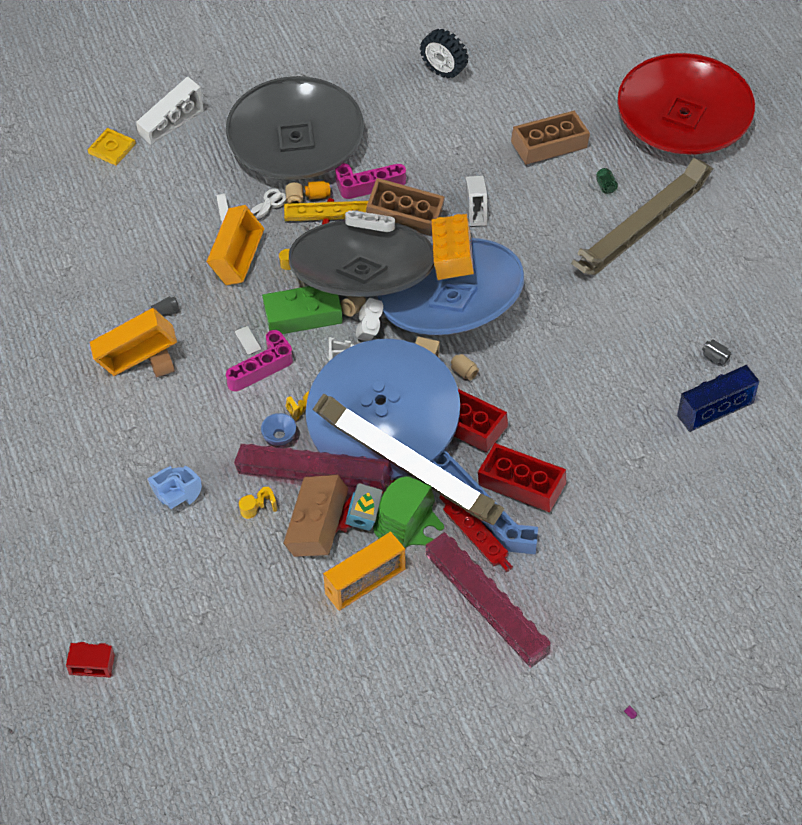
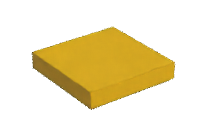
M106 128L87 150L88 154L117 166L136 145V141Z

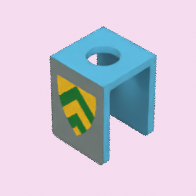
M359 483L352 495L345 524L370 531L376 520L382 490Z

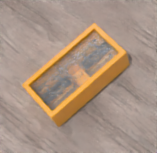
M392 532L379 538L323 573L326 596L338 611L342 610L404 571L405 548Z

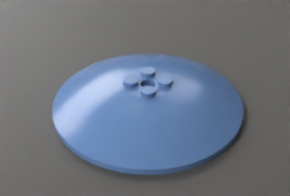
M471 238L474 274L438 280L434 266L430 274L418 284L399 292L380 295L378 300L383 303V314L386 318L404 330L427 335L459 333L484 325L511 307L519 297L524 285L522 264L519 258L507 247L493 241Z
M376 339L362 342L336 355L317 375L309 391L306 405V421L311 439L325 460L343 473L372 481L394 480L409 476V474L338 430L314 412L312 409L323 394L333 397L345 408L430 462L436 460L447 448L455 434L460 417L458 388L447 366L426 348L398 339ZM377 399H386V402L384 404H376Z

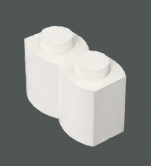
M369 298L361 307L359 312L360 322L356 328L357 339L370 341L378 333L380 328L379 317L383 312L382 301Z

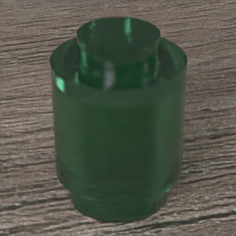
M602 168L597 172L596 180L601 191L605 194L613 193L617 189L618 183L612 171Z

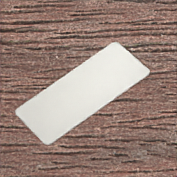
M248 326L235 331L247 354L261 350Z

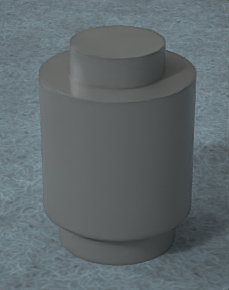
M714 339L707 341L702 348L704 351L703 355L717 364L721 363L724 365L731 355L727 347Z

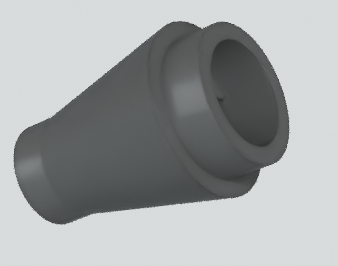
M168 296L160 302L151 305V308L157 310L161 315L176 313L175 311L179 310L175 296Z

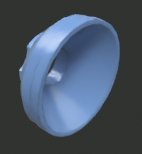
M283 413L272 414L262 422L261 433L268 443L284 445L295 437L296 423L289 415ZM276 432H283L285 436L278 439L274 437V434Z

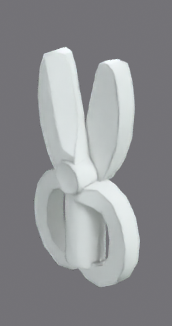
M270 189L264 194L265 202L253 207L251 212L253 215L258 212L256 218L260 219L268 213L271 207L278 208L286 203V195L280 193L278 189Z

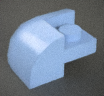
M169 466L148 478V482L156 497L163 505L166 504L170 509L184 501L190 505L196 500L202 487L200 477L187 466L183 468H172Z

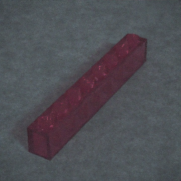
M241 444L234 461L239 474L303 481L304 477L339 475L347 487L356 488L360 483L382 491H386L393 473L390 460L382 458L373 459L364 456L355 457L346 454L337 455L327 452L320 453L309 450L302 451L291 448L258 446L255 444Z
M444 532L426 544V556L530 668L550 654L551 643L545 635H541L535 624L523 616L522 610L510 602L508 595L497 588L494 580L488 578L478 564L475 565L469 554L458 547L453 537H449Z

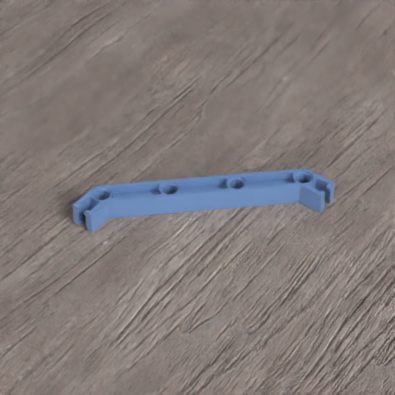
M446 450L432 462L477 492L490 497ZM504 511L494 526L480 520L507 551L536 554L538 527L517 525Z

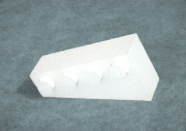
M187 76L136 121L138 134L151 145L202 113L204 109L200 86Z

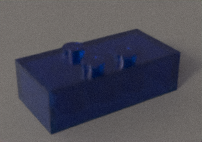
M744 365L724 375L720 374L713 380L702 382L699 386L681 393L677 417L686 429L691 432L754 404L759 380L751 369Z

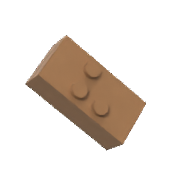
M574 110L514 126L511 143L527 165L587 148L590 132Z
M377 178L366 207V212L391 216L395 219V223L432 236L431 219L441 217L445 196Z
M339 475L303 478L283 543L294 557L329 555L349 489Z

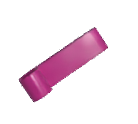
M345 163L335 169L336 184L341 196L345 199L371 194L377 178L401 185L406 183V167L402 164H393L353 174L351 167Z
M271 330L266 334L267 350L226 371V381L229 390L240 391L292 364V347L280 331Z

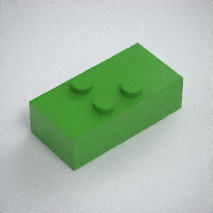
M307 286L262 295L269 331L278 330L282 334L342 324V309L337 294Z

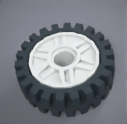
M435 29L422 40L420 54L424 56L422 59L427 62L426 66H430L432 72L435 70L436 75L441 74V77L448 79L454 78L467 66L469 58L468 54H466L467 49H463L465 45L463 43L460 44L461 40L459 38L456 39L454 33L450 35L448 30Z

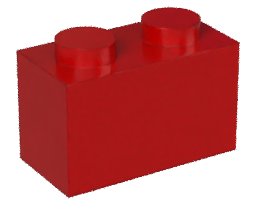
M86 642L70 643L66 667L69 675L111 678L115 654L112 646L105 643H99L98 645Z

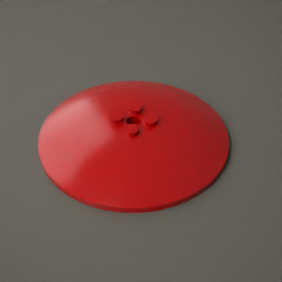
M672 53L645 60L635 66L625 76L618 91V110L627 128L645 143L677 154H705L730 146L747 132L755 113L754 96L745 79L728 65L713 58L697 54Z

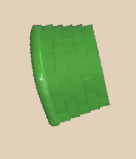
M406 476L391 483L380 500L376 520L373 524V530L378 539L392 532L404 548L410 545H434L435 540L426 537L423 534V530L428 526H432L442 531L444 524L432 511L435 499L431 486Z

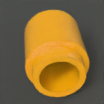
M308 182L307 186H304L305 196H308L309 200L324 199L330 196L329 182Z

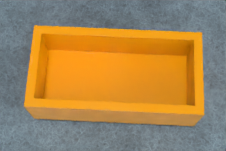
M246 205L228 208L206 261L225 285L244 282L264 231V227Z
M467 213L431 219L433 257L437 279L441 280L474 274L471 231Z
M151 308L90 341L93 360L113 376H116L177 343L173 325L157 310Z

